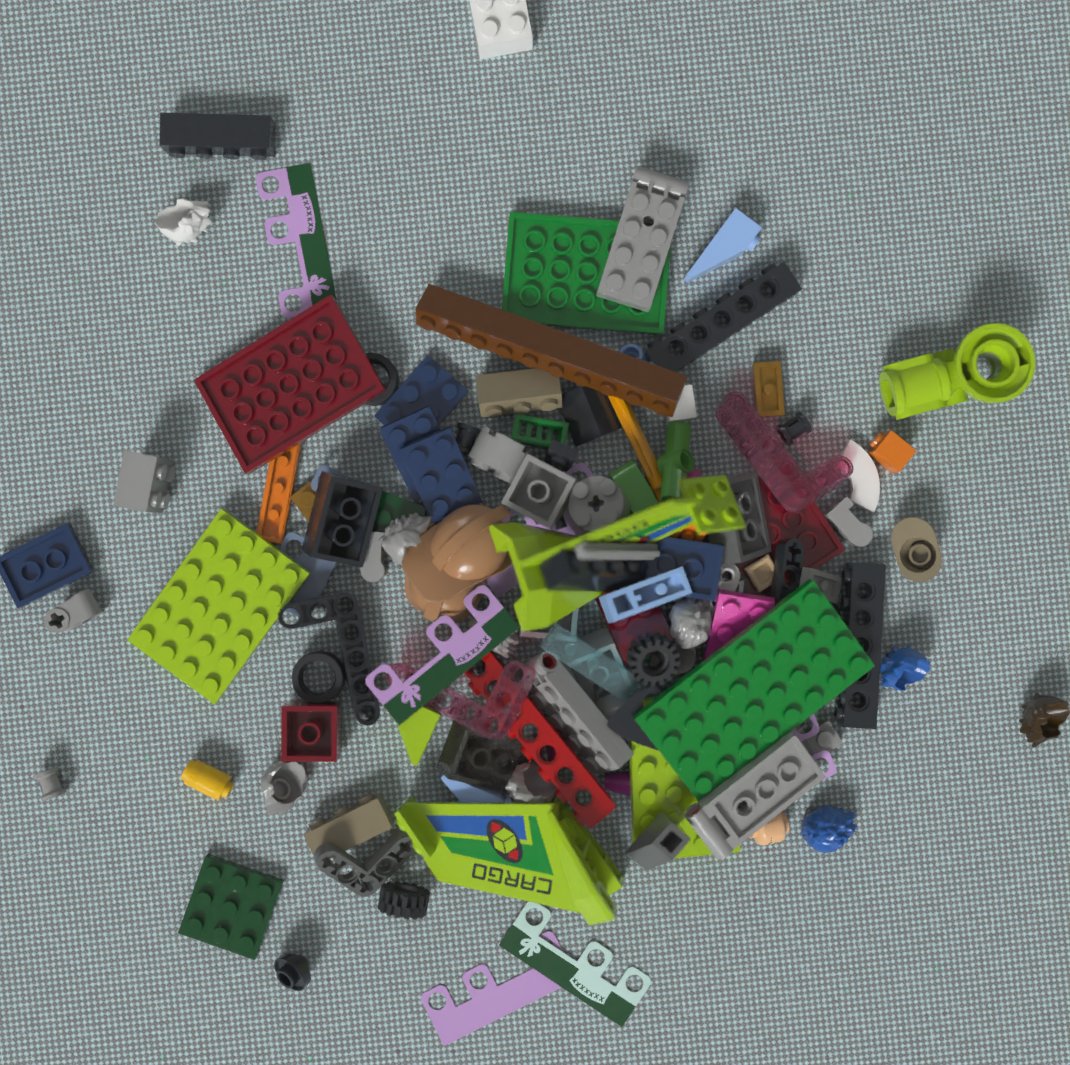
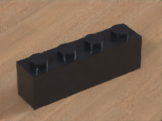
M160 112L159 146L171 157L184 158L185 154L196 155V157L210 159L213 155H223L224 158L233 160L239 159L240 156H250L254 160H266L267 157H275L276 124L270 115Z
M568 549L561 550L539 564L548 591L614 592L644 579L639 560H581L577 558V552Z

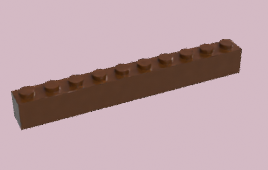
M428 284L416 306V325L421 326L425 330H433L446 335L450 339L471 344L477 349H485L496 353L502 358H510L523 363L527 367L546 371L554 377L568 379L579 386L590 387L604 395L614 396L632 405H639L653 410L659 415L673 417L688 377L432 284Z

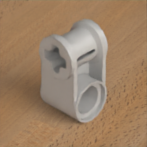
M89 588L75 594L66 602L48 611L44 617V624L53 633L66 632L98 617L103 611ZM61 615H63L65 619L61 622L62 624L59 625L58 620H60Z

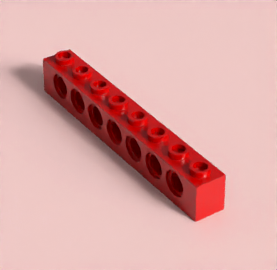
M489 652L482 658L486 664L484 673L477 675L473 671V666L465 672L471 680L468 683L469 687L477 696L482 694L488 701L485 704L486 708L495 718L499 715L505 724L502 727L512 739L517 737L523 745L520 747L522 753L529 761L534 759L540 766L537 771L547 783L550 780L558 788L555 793L565 805L568 802L575 809L573 816L580 825L584 827L587 824L592 829L617 808V804L494 652ZM495 680L500 681L503 685V692L499 696H494L490 692V684ZM512 701L518 703L521 708V712L516 718L509 716L507 713V706ZM528 723L535 724L538 728V735L535 739H529L524 734V728ZM551 745L554 747L556 757L553 760L549 761L543 758L541 754L543 746ZM562 767H569L573 771L574 778L572 781L564 782L560 779L559 770ZM581 789L588 790L592 795L591 802L587 804L580 803L576 797L577 791Z

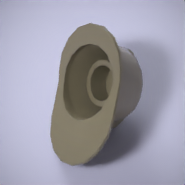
M907 517L899 521L893 528L891 540L900 572L907 579L914 582H925L933 579L941 568L942 556L932 526L925 520L917 517Z

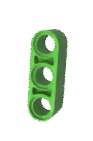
M633 460L609 473L611 480L628 496L632 516L660 505Z

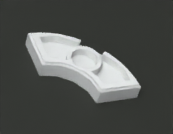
M848 440L836 465L845 471L849 479L850 494L848 498L859 507L874 513L880 495L878 471L869 454L856 442Z

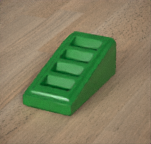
M515 414L511 439L520 444L549 450L552 443L553 430L558 431L557 442L566 445L569 423ZM522 423L527 424L525 436H520ZM532 425L537 426L536 438H531ZM543 428L548 429L546 440L541 439Z

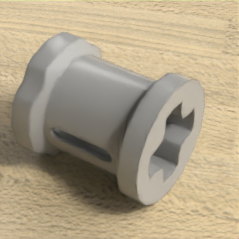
M58 766L33 776L34 780H38L42 791V802L67 792L66 788H62L57 774L59 771Z

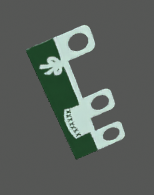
M528 901L499 946L623 1027L651 984L650 977L635 967H629L616 987L601 978V975L613 958L612 952L598 942L593 941L587 945L578 961L574 960L539 937L541 931L551 918V913L542 905ZM532 908L539 909L543 914L542 922L536 926L530 925L526 921V913ZM594 949L601 950L605 955L603 964L597 967L590 965L587 960L589 952ZM631 975L640 976L643 980L641 990L637 992L629 991L626 987L627 978Z

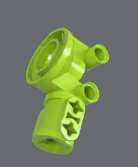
M999 323L986 324L969 332L961 340L956 351L955 348L882 367V372L879 376L881 397L888 413L891 416H895L896 420L969 401L968 395L984 403L1006 402L1019 396L1029 386L1035 372V354L1028 339L1016 328ZM978 357L987 359L991 373L987 379H984L977 369L976 360Z

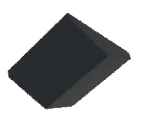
M578 386L562 394V408L560 410L565 422L569 423L568 430L575 447L623 428L609 397L600 391L587 386Z

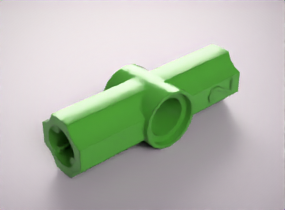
M673 421L668 423L665 452L659 455L657 460L658 470L662 475L660 502L662 503L684 498L678 481L686 479L687 473L692 472L694 468V459L689 451L691 425L686 422Z

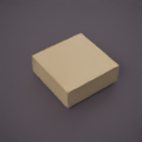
M768 554L743 568L757 592H761L772 585L774 563Z

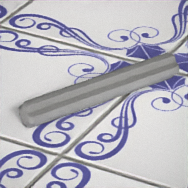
M581 542L579 546H575L574 550L577 552V558L581 560H654L655 557L660 555L658 545L654 543Z

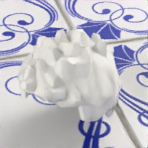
M185 198L177 199L176 206L166 207L158 213V220L155 221V225L159 228L160 232L175 242L177 246H180L183 242L197 243L196 237H199L202 231L207 232L206 227L212 222L208 218V213L211 211L207 207L209 203L207 201H189Z

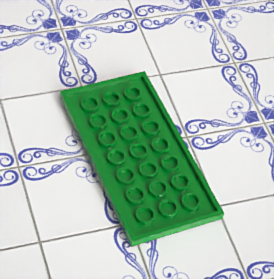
M808 579L632 717L695 798L700 801L875 667V665L814 580Z

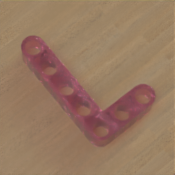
M738 391L729 392L715 411L719 423L781 505L790 512H798L834 491L853 473V464L847 457L841 455L835 456L811 471L804 473L747 397Z
M519 661L509 662L504 667L486 705L451 686L446 687L425 705L484 737L502 739L508 735L534 683L535 671L528 664ZM394 663L390 666L399 678L402 671L405 670L406 678L403 683L419 670L413 666L401 663ZM522 668L524 672L523 678L517 682L515 672L517 669ZM386 673V679L388 683L391 685L392 678L388 673ZM509 693L511 703L505 708L502 700L505 694ZM448 694H450L452 701L451 704L448 707H446L444 704L445 697ZM471 706H473L475 709V715L471 720H469L467 717V711ZM496 718L499 726L497 731L493 733L490 729V724Z

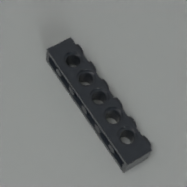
M785 261L778 266L772 263L761 271L763 276L755 281L752 277L738 286L740 291L732 296L729 292L715 301L717 305L709 311L704 307L692 316L694 320L689 324L685 325L684 322H681L670 330L672 335L662 340L661 337H658L647 345L649 350L644 355L649 363L678 372L795 296L802 288ZM768 285L772 289V296H764L760 291V286ZM740 299L746 300L750 306L749 311L740 310L737 301ZM716 314L724 315L727 319V325H717L714 316ZM693 329L702 330L705 336L704 340H694L691 331ZM672 343L680 345L682 354L680 356H673L670 354L668 346Z
M846 562V568L842 569L841 577L842 584H845V594L841 595L840 610L844 611L843 622L855 639L859 637L863 639V650L875 665V667L839 694L838 703L834 705V718L842 727L877 729L885 564ZM864 583L867 587V593L860 598L856 593V588L859 584ZM862 610L865 613V621L858 625L855 622V614ZM859 692L861 700L857 705L852 706L850 697L852 694Z

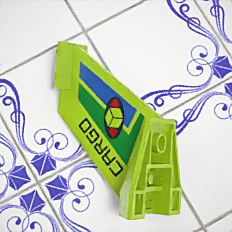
M726 475L680 479L678 484L683 494V499L670 500L584 536L517 522L490 525L489 530L497 553L509 551L523 593V597L514 604L521 630L546 628L605 593L547 590L539 564L563 549L575 550V546H579L581 542L655 543L693 524L697 534L744 528L746 526Z
M411 796L394 813L399 828L407 832L412 839L414 850L424 857L423 859L440 882L578 912L583 915L589 925L611 921L616 916L617 906L610 895L622 888L624 877L605 850L585 826L580 825L573 816V812L559 797L554 799L553 803L417 802Z

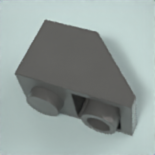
M661 811L625 853L647 871L672 861L691 839L678 823L664 811Z

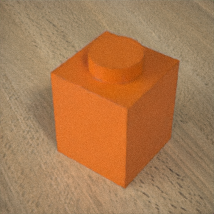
M890 430L883 432V434L879 432L869 443L871 448L867 452L869 456L892 474L900 472L916 453V450Z

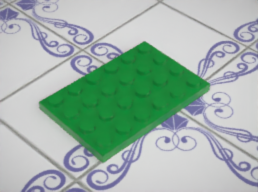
M510 212L502 310L546 326L663 335L671 244L650 310L645 312L596 296L619 221ZM644 223L646 226L653 225L652 223Z

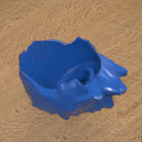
M909 645L906 648L893 647V652H888L886 657H882L883 661L880 666V671L882 672L881 685L892 687L899 691H905L906 684H913L924 679L926 672L930 670L929 666H931L928 658L917 650L912 649Z
M832 805L820 806L805 815L800 833L807 844L818 852L831 853L837 851L856 832L855 829L858 826L853 824L856 814L852 811L845 812L843 808L838 809Z

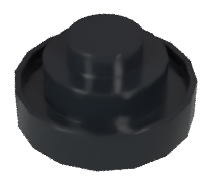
M285 952L275 960L274 969L276 976L284 987L295 991H302L310 983L309 962L304 956Z

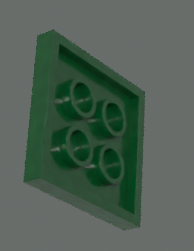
M207 854L203 860L178 934L255 960L261 948L284 880Z

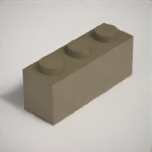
M532 368L476 375L481 418H497L507 414L523 415L531 411H552L556 408H562L559 377H554L546 371Z
M372 792L357 800L359 804L350 808L348 805H344L333 812L334 816L326 820L320 817L309 823V828L304 833V837L313 856L314 851L322 844L332 843L347 851L391 829L395 820L382 794L379 793L373 796Z

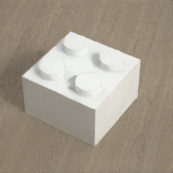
M469 0L480 60L533 50V35L526 0Z

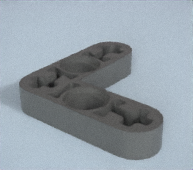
M398 830L364 864L332 843H325L317 847L314 851V860L320 871L357 895L367 897L375 893L415 850L412 846V839L407 832ZM325 856H326V857H331V856H332L333 859H334V861H335V863L333 864L332 860H330L329 858H324V857H325ZM385 858L391 859L387 866L378 867L381 860ZM353 866L350 873L340 874L342 868ZM359 876H360L361 880L364 881L363 883H360V881H359V879H358Z

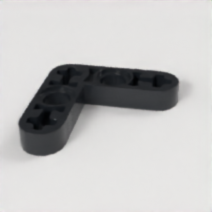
M797 538L782 539L777 544L770 596L774 598V606L799 587L803 569L804 546ZM786 570L790 573L791 580L788 585H786V583L783 580V575ZM830 602L832 607L840 616L839 607L835 603Z

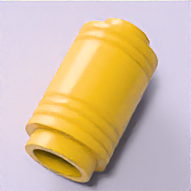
M191 759L181 776V780L185 781V785L217 801H220L222 797L227 799L234 787V783L231 782V775L203 761L201 762L199 759L196 761Z

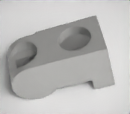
M847 496L840 497L823 513L824 517L849 545L855 547L868 545L873 538L871 527L861 523L849 510L854 503Z
M385 532L371 533L363 568L360 567L362 577L368 582H377L386 575L387 568L383 562L384 548L381 546V541H379V538L385 535Z

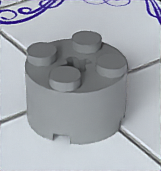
M483 426L468 455L471 457L469 463L485 471L490 468L495 471L493 476L511 484L527 454L531 455L532 451L524 449L523 445L498 432L496 434L492 432L488 434L490 428Z
M591 476L573 486L569 498V511L575 523L591 533L628 518L630 502L625 492L614 481L603 476ZM602 501L604 505L600 506L599 511H597L595 507Z

